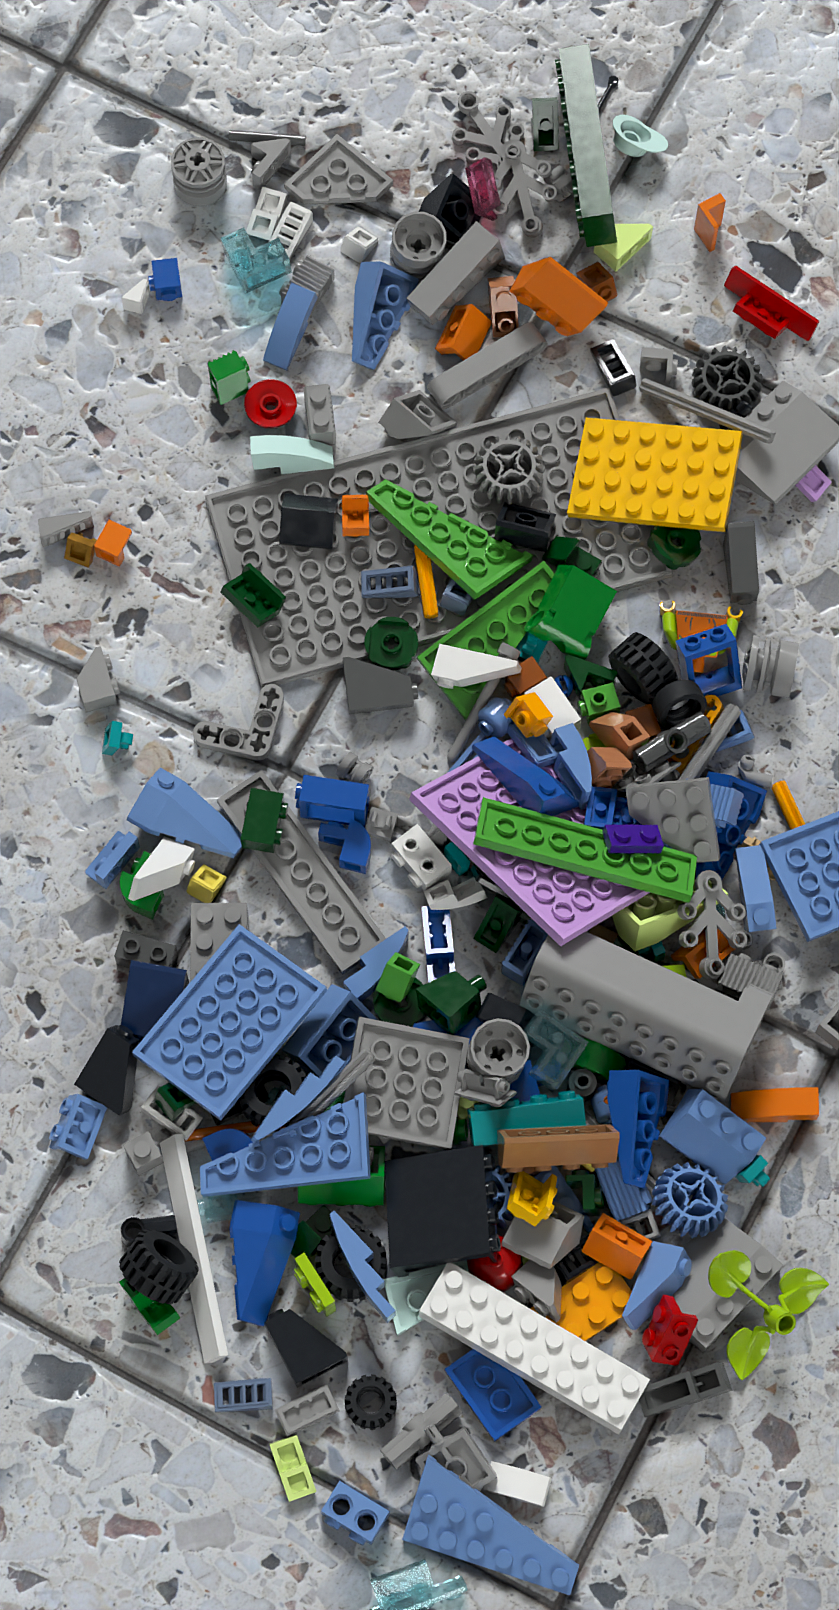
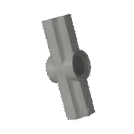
M446 1393L424 1413L420 1412L402 1428L403 1431L385 1445L380 1452L390 1465L397 1470L419 1450L423 1451L432 1444V1441L424 1431L427 1426L434 1423L438 1431L441 1432L463 1412L452 1397Z

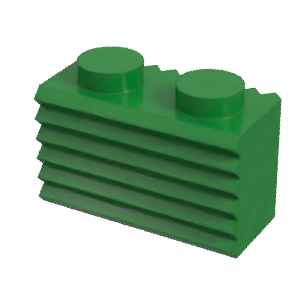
M232 350V353L228 352L222 358L218 357L217 360L213 359V362H208L210 387L220 405L248 392V383L251 380L247 371H250V368L244 356L239 357L237 352Z

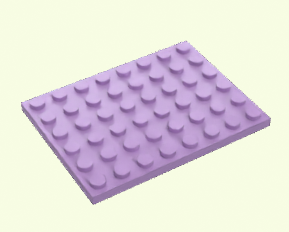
M512 738L503 742L524 756ZM479 756L411 792L409 800L560 946L650 893L474 845V835L483 797L521 807ZM555 764L541 768L562 783L553 770ZM587 805L584 809L576 807L554 817L584 825Z

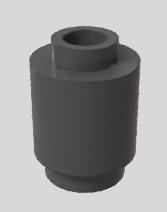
M587 1069L575 1070L569 1077L567 1091H575V1094H580L584 1102L590 1100L594 1095L597 1085L595 1075ZM578 1082H584L587 1085L583 1087Z

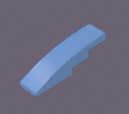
M335 1055L319 1078L310 1072L294 1095L284 1090L251 1138V1141L254 1143L258 1142L281 1128L302 1111L328 1085L345 1061Z
M335 1211L331 1212L330 1221L339 1248L353 1277L369 1302L388 1323L396 1316V1310L379 1293L385 1287V1283L368 1264L373 1259V1251Z

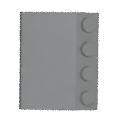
M782 381L745 417V419L774 430L776 433L774 440L768 444L743 434L735 480L776 505L839 443V425L802 391Z
M726 1218L721 1224H718L715 1231L709 1232L703 1237L698 1234L697 1237L691 1239L684 1246L692 1261V1268L690 1274L685 1277L682 1287L672 1295L682 1313L696 1315L698 1318L697 1325L689 1341L702 1353L717 1340L753 1301L739 1288L728 1298L717 1295L711 1289L708 1281V1270L712 1260L718 1254L731 1250L740 1251L747 1255L751 1261V1274L741 1284L756 1296L783 1267V1264L768 1250Z

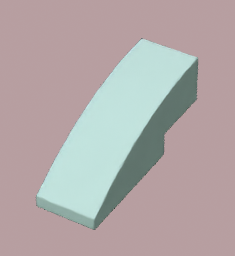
M250 436L251 458L254 470L280 467L281 474L334 468L333 447L330 445L292 436Z

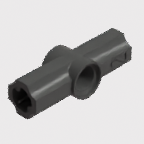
M698 711L672 728L660 732L656 738L632 752L636 766L645 773L673 755L684 752L689 745L712 732L708 718L701 711ZM670 736L675 740L673 748L669 744Z

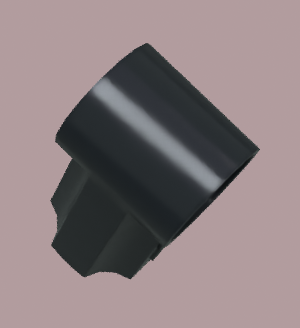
M175 1215L145 1219L131 1217L126 1219L121 1225V1239L126 1247H129L134 1240L126 1235V1232L131 1228H137L140 1231L145 1229L160 1231L178 1241Z

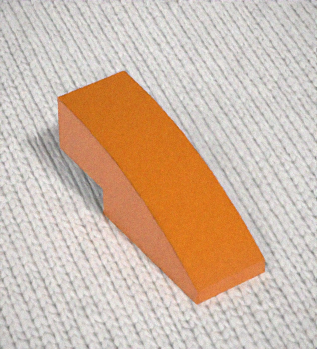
M818 1087L762 1089L730 1094L731 1111L745 1122L817 1120L819 1116Z

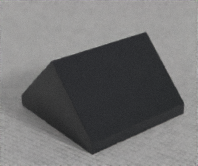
M285 493L281 507L279 544L332 549L338 499Z
M504 502L496 520L495 539L500 542L505 540L513 545L546 552L556 514Z

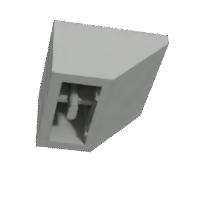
M553 1201V1212L548 1219H542L536 1227L523 1219L514 1217L502 1240L501 1246L536 1262L540 1266L551 1269L580 1243L584 1215Z

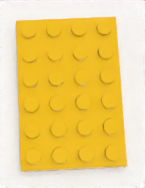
M586 417L567 510L568 517L726 532L743 438L742 431Z

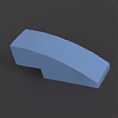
M291 282L272 329L263 361L286 371L288 370L308 326L307 320L318 297L315 292Z
M571 723L554 729L550 744L558 753L553 770L565 787L579 802L578 807L584 809L591 793V765L583 740L574 724Z
M406 926L360 956L362 969L343 981L344 989L351 991L360 1002L364 1001L375 991L385 965L394 953L397 952L402 955L408 940V929Z

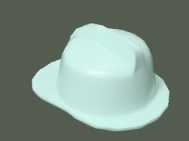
M618 115L613 119V128L615 130L613 142L622 153L633 157H640L646 152L661 153L668 148V141L663 135L644 125L636 118L629 115Z

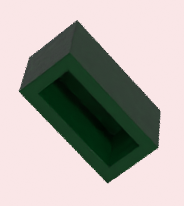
M251 788L240 838L242 848L274 853L275 846L281 845L283 829L279 828L281 819L286 820L288 803H284V793Z

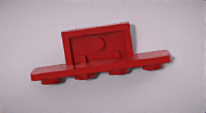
M738 266L731 268L724 286L741 297L734 306V313L773 339H776L787 328L806 341L812 338L819 324L818 319Z

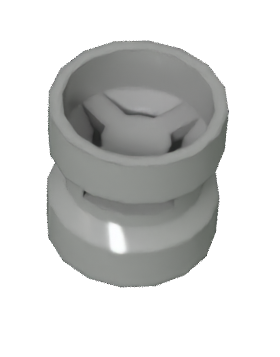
M349 752L339 764L336 775L342 779L347 778L351 782L365 784L372 774L374 767L367 762L362 763L357 755Z

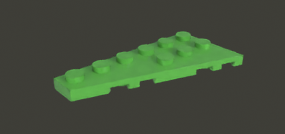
M386 479L366 491L369 503L474 600L532 561L533 555L527 551L521 553L511 548V543L505 540L500 542L488 536L486 530L452 513L447 515L437 510V505L431 502L426 504L414 498L413 493Z
M542 561L417 656V660L437 684L431 673L439 644L498 656L497 651L502 642L517 648L527 633L524 627L529 619L538 611V607L554 576V572L545 561ZM487 681L464 687L453 686L452 689L439 685L438 687L466 721Z

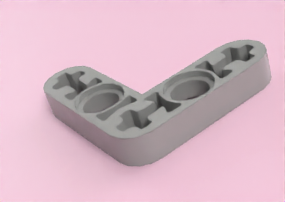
M268 684L261 689L249 731L214 722L202 721L193 729L195 743L204 749L260 761L265 759L271 751L284 703L282 689L276 684ZM271 692H274L278 699L273 700L272 710L267 709L268 699L266 696H270ZM262 716H268L272 719L273 723L268 728H261L257 724L258 719ZM205 729L209 730L211 736H207L206 740H202L199 733H204ZM218 732H221L219 738L220 743L217 744L216 737H218ZM258 734L263 736L262 747L265 749L261 748L259 752H254V747L251 745H257ZM228 735H236L240 739L238 745L234 747L227 746L224 740Z

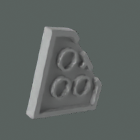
M336 134L284 184V188L302 204L376 202L393 186V179Z
M709 777L626 786L630 816L642 825H658L662 841L672 849L696 855V863L719 861L720 853Z

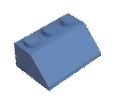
M332 984L281 1050L294 1063L297 1062L301 1069L308 1074L311 1072L318 1078L335 1055L345 1062L332 1078L333 1080L350 1063L358 1018L378 1019L351 991Z
M703 1089L687 1090L659 1137L695 1164H699L703 1170L709 1169V1174L712 1177L718 1176V1181L724 1185L753 1161L766 1140L765 1136Z

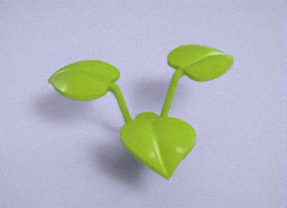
M731 1250L718 1254L712 1260L708 1270V1281L711 1289L717 1295L728 1298L739 1288L764 1309L763 1318L765 1324L768 1325L756 1326L753 1331L749 1328H742L730 1338L726 1351L727 1358L739 1379L744 1380L750 1375L768 1352L770 1336L766 1332L774 1334L776 1331L781 1335L791 1333L796 1325V1319L793 1314H799L808 1309L818 1295L829 1286V1283L821 1275L807 1268L789 1270L779 1282V1289L782 1293L778 1296L780 1305L768 1306L741 1284L751 1274V1261L747 1255L740 1251Z

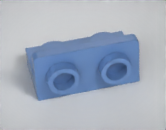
M117 831L85 870L86 875L107 889L139 850L138 837L130 831L126 835Z
M80 1094L69 1095L60 1106L59 1113L61 1117L58 1124H55L50 1132L49 1139L51 1143L49 1148L54 1150L61 1149L81 1159H88L107 1107Z

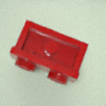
M663 1294L659 1304L654 1308L653 1318L648 1329H645L643 1333L642 1343L652 1362L677 1366L697 1325L698 1318L696 1315L682 1313L673 1296Z

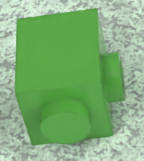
M613 682L582 690L580 701H577L581 717H586L588 724L609 712L620 713L621 706Z
M395 952L385 965L376 991L382 993L388 999L401 1003L411 989L420 964Z

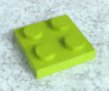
M303 1253L296 1257V1268L293 1269L295 1272L294 1276L302 1289L308 1287L310 1293H308L310 1296L309 1300L317 1313L323 1311L325 1316L328 1317L336 1312L335 1300L306 1254Z

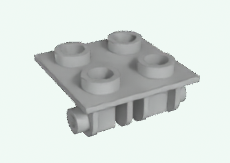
M665 760L645 773L636 766L633 773L623 776L617 782L618 784L611 789H617V792H626L625 788L627 785L676 781L681 775L675 769L681 765V762H668V760Z

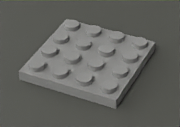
M359 1017L350 1062L363 1049L371 1051L376 1059L345 1090L343 1103L354 1099V1096L364 1092L366 1094L368 1135L450 1150L460 1099L459 1096L454 1095V1092L461 1088L458 1074L460 1071L465 1070L470 1038Z

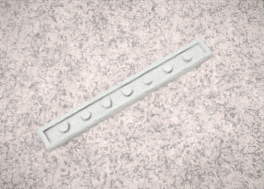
M174 1134L162 1141L160 1147L179 1241L192 1254L199 1268L197 1276L189 1286L204 1364L213 1363L228 1356L184 1136L183 1134Z

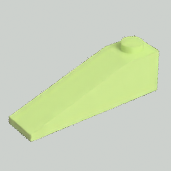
M694 879L693 893L696 891V889H695V881H696V879ZM708 880V886L712 888V883ZM649 893L615 913L612 917L618 935L634 951L657 944L699 917L704 911V900L696 907L697 914L694 918L683 920L679 917L677 910L679 905L686 902ZM685 907V913L689 916L690 910L688 907Z

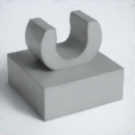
M371 807L365 828L369 836L391 842L398 814Z

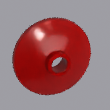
M266 379L257 382L248 390L244 399V408L248 418L254 424L263 428H277L285 425L292 419L296 412L297 400L294 391L286 383L275 379ZM269 405H273L276 407L274 410L266 409V407Z

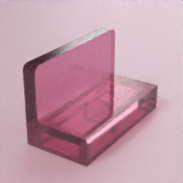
M484 157L465 168L475 214L494 221L498 217L493 209L500 206L501 203L492 161Z

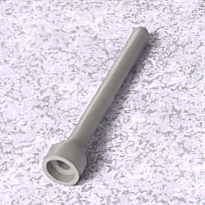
M503 642L497 651V657L517 661L521 654L519 650ZM501 678L486 682L447 755L448 761L455 762L458 759L479 720V710L488 703Z

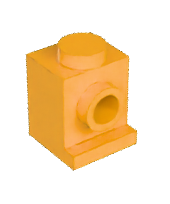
M535 692L516 697L504 713L506 718L513 720L526 738L542 735L553 718L551 712Z

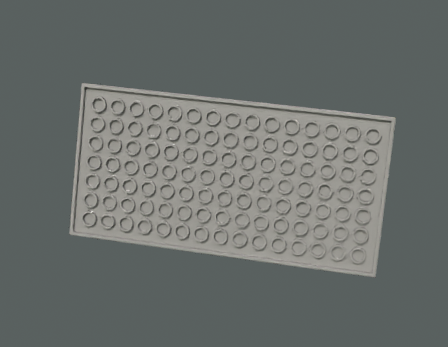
M610 388L334 461V468L283 474L205 495L229 581L241 575L244 566L251 563L286 597L280 613L258 628L239 611L261 688L268 684L281 685L343 668V657H350L363 662L368 661L369 658L365 653L364 647L366 632L370 627L378 623V620L384 617H399L407 621L409 626L418 635V647L437 642L544 561L542 556L545 552L512 544L511 548L521 553H524V551L533 555L532 561L477 599H472L464 616L440 606L442 595L451 577L432 560L431 566L438 617L431 619L424 617L419 579V596L362 598L361 571L414 566L417 570L414 552L415 544L370 503L369 536H343L342 496L366 495V491L386 479L413 493L414 498L426 504L431 502L437 505V510L447 515L452 513L486 530L488 536L495 539L496 520L507 499H503L498 504L496 496L489 500L487 498L488 491L481 493V484L475 483V476L477 475L473 474V467L476 466L474 463L475 457L480 456L479 449L481 447L486 448L488 440L495 444L497 436L502 441L506 440L508 434L511 436V440L514 441L518 436L521 437V443L529 440L531 442L530 448L537 447V455H542L543 457L542 465L545 466V472L542 474L544 480L542 484H539V490L537 492L532 491L530 499L523 496L521 504L516 499H512V504L556 514L548 547L556 536L579 539V548L602 560L601 566L593 577L617 592L672 578L673 571L659 561L647 545V539L654 525L570 518L567 514L586 417L620 420ZM522 459L521 467L524 469V473L529 475L531 472L530 468ZM489 464L487 468L490 476L494 480H496L497 472L494 471V467ZM285 493L338 499L332 549L279 544L281 507ZM546 562V564L555 574L557 568ZM371 578V590H376L375 578ZM382 578V589H385L386 578ZM393 578V588L397 587V578ZM404 578L405 586H408V578ZM454 588L455 590H458V591H460V592H463V593L467 594V593L464 592V591H461V590H459V589ZM389 638V642L384 643V646H388V649H394V647L399 645L395 643L394 638Z

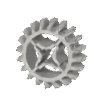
M509 434L504 441L497 436L495 444L488 440L486 448L481 447L479 449L480 456H476L474 459L476 466L473 467V474L477 475L475 476V483L481 484V493L488 491L487 498L489 500L496 496L498 504L503 499H507V504H512V499H516L521 504L523 496L530 499L532 491L537 492L539 484H542L544 480L542 474L545 472V466L542 465V455H537L538 448H530L531 442L529 440L521 443L520 436L515 441L511 440ZM522 459L530 468L531 472L529 475L524 473V469L521 467ZM489 464L493 466L494 471L497 472L496 480H494L488 472L487 468Z

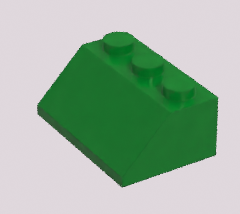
M369 1146L374 1147V1159L370 1166V1179L298 1186V1203L308 1205L383 1206L385 1146Z

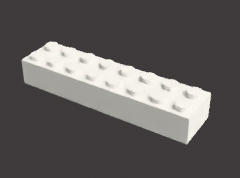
M453 1263L446 1264L419 1310L420 1318L618 1435L650 1381L644 1375Z

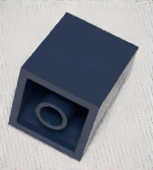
M131 960L121 1025L129 1028L134 1033L133 1036L139 1040V1043L188 986L187 970Z

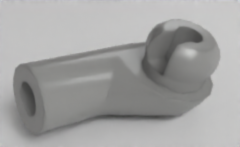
M750 755L742 756L738 762V770L743 779L753 785L770 789L773 775L758 772L754 765L755 759Z

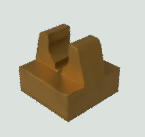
M71 532L67 538L64 559L89 568L93 562L94 545L97 540L95 538L88 539L83 537L82 533L75 534Z

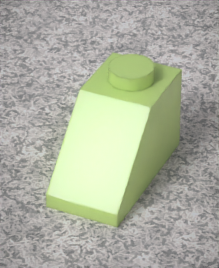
M615 224L617 243L594 246L593 253L616 272L651 240L652 225Z

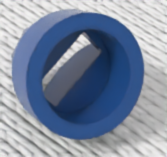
M566 675L557 676L554 681L566 698L569 697L573 691L572 680ZM560 681H564L567 690L563 691Z

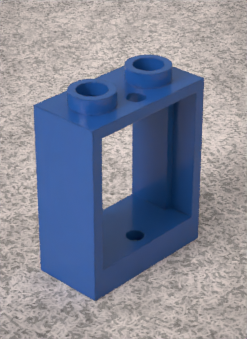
M727 624L676 640L681 680L694 681L704 696L715 695L718 697L742 689L737 642ZM726 649L728 666L698 676L694 675L693 659Z
M303 775L302 784L297 783L295 791L296 808L300 809L301 818L336 822L344 825H349L350 819L364 827L366 826L370 803L369 784Z

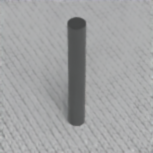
M229 130V140L261 142L287 138L290 140L291 145L305 146L306 136Z

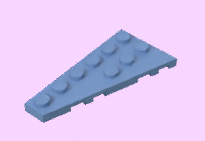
M364 1092L354 1096L355 1098L343 1104L338 1103L330 1107V1110L305 1118L272 1133V1136L264 1140L248 1144V1147L240 1151L228 1153L200 1166L201 1195L208 1197L370 1179L366 1094Z
M428 1455L402 1540L567 1595L571 1594L579 1564L552 1544L542 1540L534 1534L533 1530L526 1525L523 1526L499 1505L477 1489L470 1487L459 1479L458 1475L451 1470H447L435 1458Z

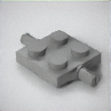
M434 1423L424 1429L433 1444L429 1450L416 1458V1462L422 1471L424 1470L428 1455H431L440 1465L459 1476V1479L478 1491H481L484 1485L497 1478V1474L465 1426L452 1435L442 1437Z

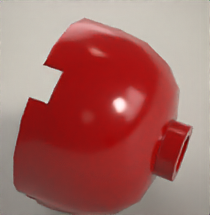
M499 1236L501 1245H502V1240H503V1238H504L503 1236ZM501 1246V1251L497 1252L498 1262L493 1263L489 1257L467 1260L468 1272L501 1292H505L515 1285L511 1276L523 1266L522 1256Z

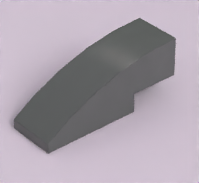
M716 1362L647 1385L639 1402L644 1417H649L733 1390L724 1363Z

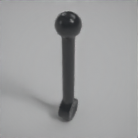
M616 76L609 77V85L598 103L599 117L600 110L612 88L618 85L619 79Z

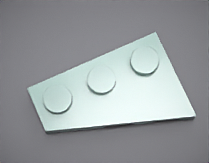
M467 1260L452 1262L468 1272ZM446 1264L410 1272L409 1276L405 1277L394 1276L383 1279L388 1303L396 1310V1316L392 1319L397 1336L424 1320L419 1317V1310Z

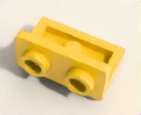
M524 1171L517 1172L513 1176L507 1210L511 1211L515 1217L525 1220L534 1227L542 1219H548L554 1210L552 1202L558 1191L555 1188L557 1176L551 1174L542 1183Z

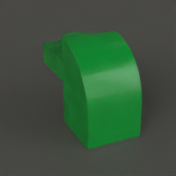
M144 851L141 858L137 857L132 865L131 873L133 875L122 871L120 888L126 905L132 911L153 920L163 900V890L135 901L128 899L134 876L151 855V853Z
M582 1038L581 1041L567 1039L557 1064L561 1063L563 1069L572 1071L587 1069L595 1075L597 1083L607 1084L609 1071L625 1070L628 1061L609 1047Z
M125 1278L119 1281V1284L138 1312L157 1335L180 1319L179 1314L171 1304H162L149 1299L132 1287Z

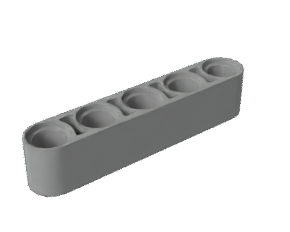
M528 322L438 375L429 382L427 389L441 409H447L535 357L547 347L548 343L534 323Z

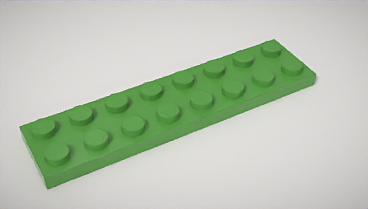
M484 797L481 801L473 841L474 845L687 903L690 902L693 894L697 862L696 855L663 847L661 853H608L602 829Z

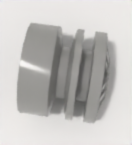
M196 137L182 141L175 148L171 156V169L174 189L178 197L185 203L193 206H207L219 200L227 187L225 156L220 146L212 140Z
M411 212L400 218L392 231L390 261L393 267L419 280H423L444 257L446 230L442 222L434 215L426 212Z
M753 635L744 656L741 674L743 690L750 691L752 680H758L757 693H761L765 682H769L771 695L789 698L799 643L780 640L777 650L772 651L771 638L766 637L764 648L761 649L758 648L760 636Z
M497 1018L486 1021L477 1028L471 1038L466 1058L467 1068L471 1071L482 1073V1077L489 1075L505 1078L509 1084H512L520 1076L529 1057L530 1044L526 1033L519 1025L510 1020ZM492 1053L495 1056H501L500 1062L496 1058L491 1059Z

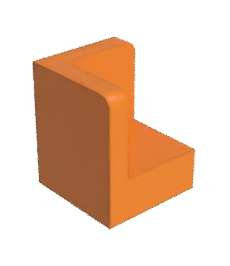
M109 519L94 545L96 556L120 567L125 558L123 549L132 535L131 529Z

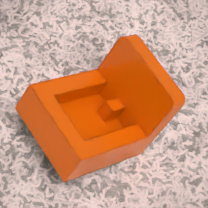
M368 495L342 496L343 536H369Z

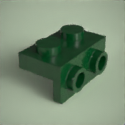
M251 563L246 564L241 575L223 585L220 591L257 628L277 616L286 600L285 595Z
M574 1170L572 1175H566L565 1181L571 1189L583 1188V1210L588 1217L600 1216L599 1209H604V1193L601 1187L599 1188V1182L594 1174H589V1170Z

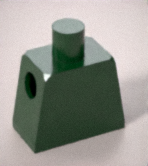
M452 971L416 989L418 1008L448 1034L455 1035L477 1015L481 1007L480 993L487 989V984L480 975H476L467 981L458 972Z

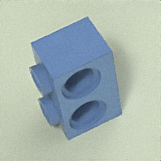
M339 1481L322 1508L321 1514L325 1516L323 1521L336 1530H339L340 1526L350 1532L349 1538L363 1546L365 1542L372 1545L389 1517L390 1511ZM343 1500L350 1505L348 1513L337 1515L333 1511V1506L337 1501ZM361 1517H372L375 1521L374 1527L368 1531L360 1529L358 1521Z

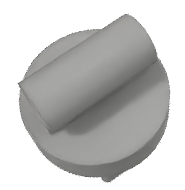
M557 166L552 170L550 176L544 178L546 184L553 185L557 189L558 198L556 200L559 203L573 194L571 173L566 175L562 166ZM548 190L550 195L553 196L554 190Z

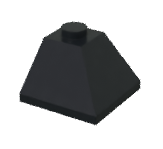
M450 174L424 198L418 212L434 215L442 222L446 230V240L457 243L476 221L479 223L487 202L455 174Z

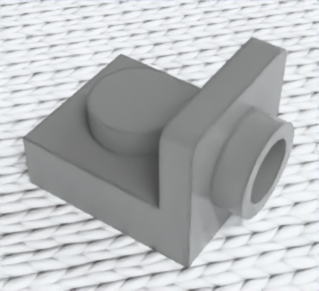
M642 347L640 368H646L649 371L666 370L665 383L670 384L671 376L677 374L678 360L673 359V350Z

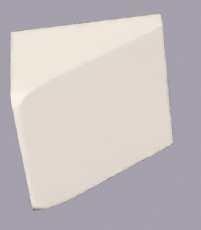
M356 227L345 236L340 250L353 260L361 263L376 246L379 239L364 229Z
M147 279L140 281L122 297L123 309L139 314L143 313L150 294Z

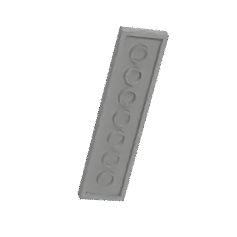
M262 770L217 799L218 805L240 834H242L251 788L278 792ZM288 806L286 820L281 819L279 827L283 829L281 845L275 846L274 853L258 850L252 851L343 975L360 963V956L386 938Z

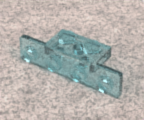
M423 1559L370 1579L379 1606L369 1610H427L433 1607L436 1602L444 1599L454 1600L460 1597L468 1588L462 1576L434 1585L428 1564Z

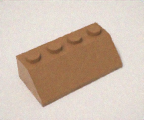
M611 1124L497 1130L498 1164L501 1168H506V1172H522L523 1167H534L535 1171L552 1170V1166L563 1165V1169L573 1170L579 1169L580 1164H591L592 1168H606L608 1163H616L620 1134Z

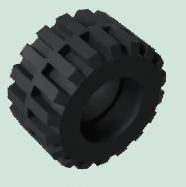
M635 632L631 634L608 655L611 668L617 671V679L631 695L647 705H652L654 697L663 687L678 681L676 670L668 656L655 642L641 633Z
M275 1054L239 1098L241 1109L247 1120L250 1118L254 1126L261 1125L273 1105L262 1103L257 1098V1093L261 1086L269 1081H282L290 1087V1093L294 1095L306 1078L304 1071H301L300 1065L297 1062L293 1064L291 1058L285 1056L283 1060L280 1059L279 1054ZM290 1119V1120H289L287 1123H285L283 1126L288 1127V1126H289V1122H290L292 1119Z
M355 1225V1228L351 1229L373 1251V1259L368 1264L384 1279L387 1273L385 1247L382 1246L379 1237H375L371 1230L367 1229L365 1231L361 1229V1226ZM332 1230V1234L329 1236L325 1235L322 1239V1244L318 1245L317 1255L315 1256L316 1272L330 1294L335 1295V1299L342 1300L344 1298L347 1299V1302H354L353 1299L365 1300L366 1296L355 1278L343 1277L335 1270L334 1261L337 1255L341 1253L334 1230Z
M151 1229L139 1232L119 1261L120 1270L123 1272L122 1275L129 1284L142 1295L162 1304L177 1303L199 1271L196 1260L180 1242L165 1233Z

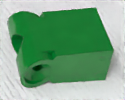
M558 565L538 607V611L526 623L524 630L542 641H552L564 654L585 660L591 648L592 636L596 633L617 591L574 565Z

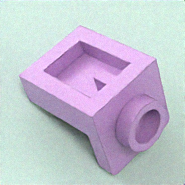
M815 465L795 486L811 502H815L832 482Z

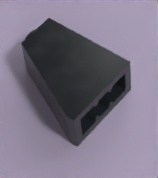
M123 1025L107 1028L74 1083L75 1086L119 1116L129 1112L132 1107L137 1058L133 1056L132 1052L139 1044V1040L133 1036L134 1033Z
M279 1309L267 1316L269 1320L264 1322L265 1327L297 1388L348 1361V1356L343 1349L291 1309L285 1312L283 1309Z

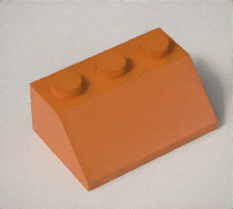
M552 257L522 266L509 291L517 297L521 304L529 306L540 319L548 321L559 334L567 337L581 333L608 304L606 300Z

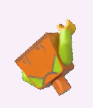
M672 601L670 609H665L663 602H660L659 605L663 632L671 648L677 650L676 640L727 624L736 638L738 624L743 614V611L740 609L737 616L730 613V606L725 615L678 611L676 610L675 601ZM726 649L693 659L694 672L704 673L705 657L717 658V655L725 653Z

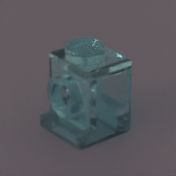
M237 1193L208 1197L202 1196L201 1199H197L200 1216L206 1215L207 1223L231 1219L234 1202L238 1200ZM221 1198L223 1200L221 1206L217 1207L212 1204L214 1199Z

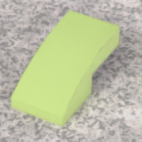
M297 1434L270 1443L269 1445L289 1502L317 1492Z

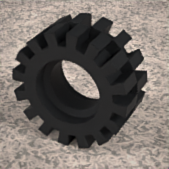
M373 1374L371 1376L363 1375L358 1380L356 1378L347 1389L345 1395L347 1415L355 1425H359L362 1429L370 1428V1430H375L377 1427L382 1428L387 1422L392 1420L396 1412V1393L390 1382L388 1383L383 1377L379 1378ZM368 1391L376 1392L382 1398V1406L375 1413H367L359 1405L361 1396Z

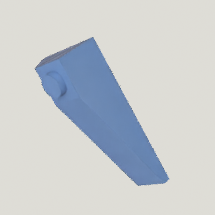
M381 261L361 262L354 293L352 362L370 370L376 368L389 345L388 340L394 330H398L401 325L399 321L402 315L410 309L407 297L417 287L418 278Z
M161 767L148 780L127 816V821L156 836H159L160 833L176 837L175 841L183 844L187 840L200 844L201 849L234 858L242 849L239 831L185 781Z

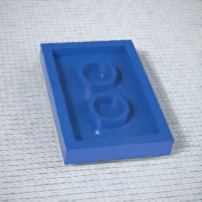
M474 1349L444 1369L494 1442L542 1409V1406L520 1376Z

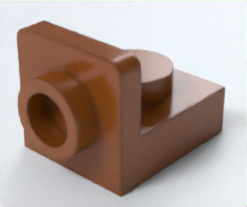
M599 262L576 273L579 280L607 302L617 297L618 294L613 276Z

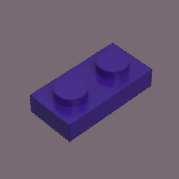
M605 825L602 831L608 853H661L664 847L658 825Z

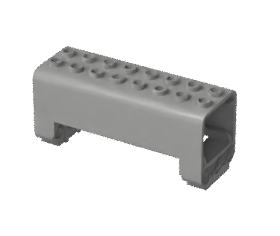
M584 932L562 946L549 935L547 936L533 963L519 1006L696 1089H703L708 1094L725 1101L760 1027L773 993L750 983L748 988H744L739 1001L595 935Z

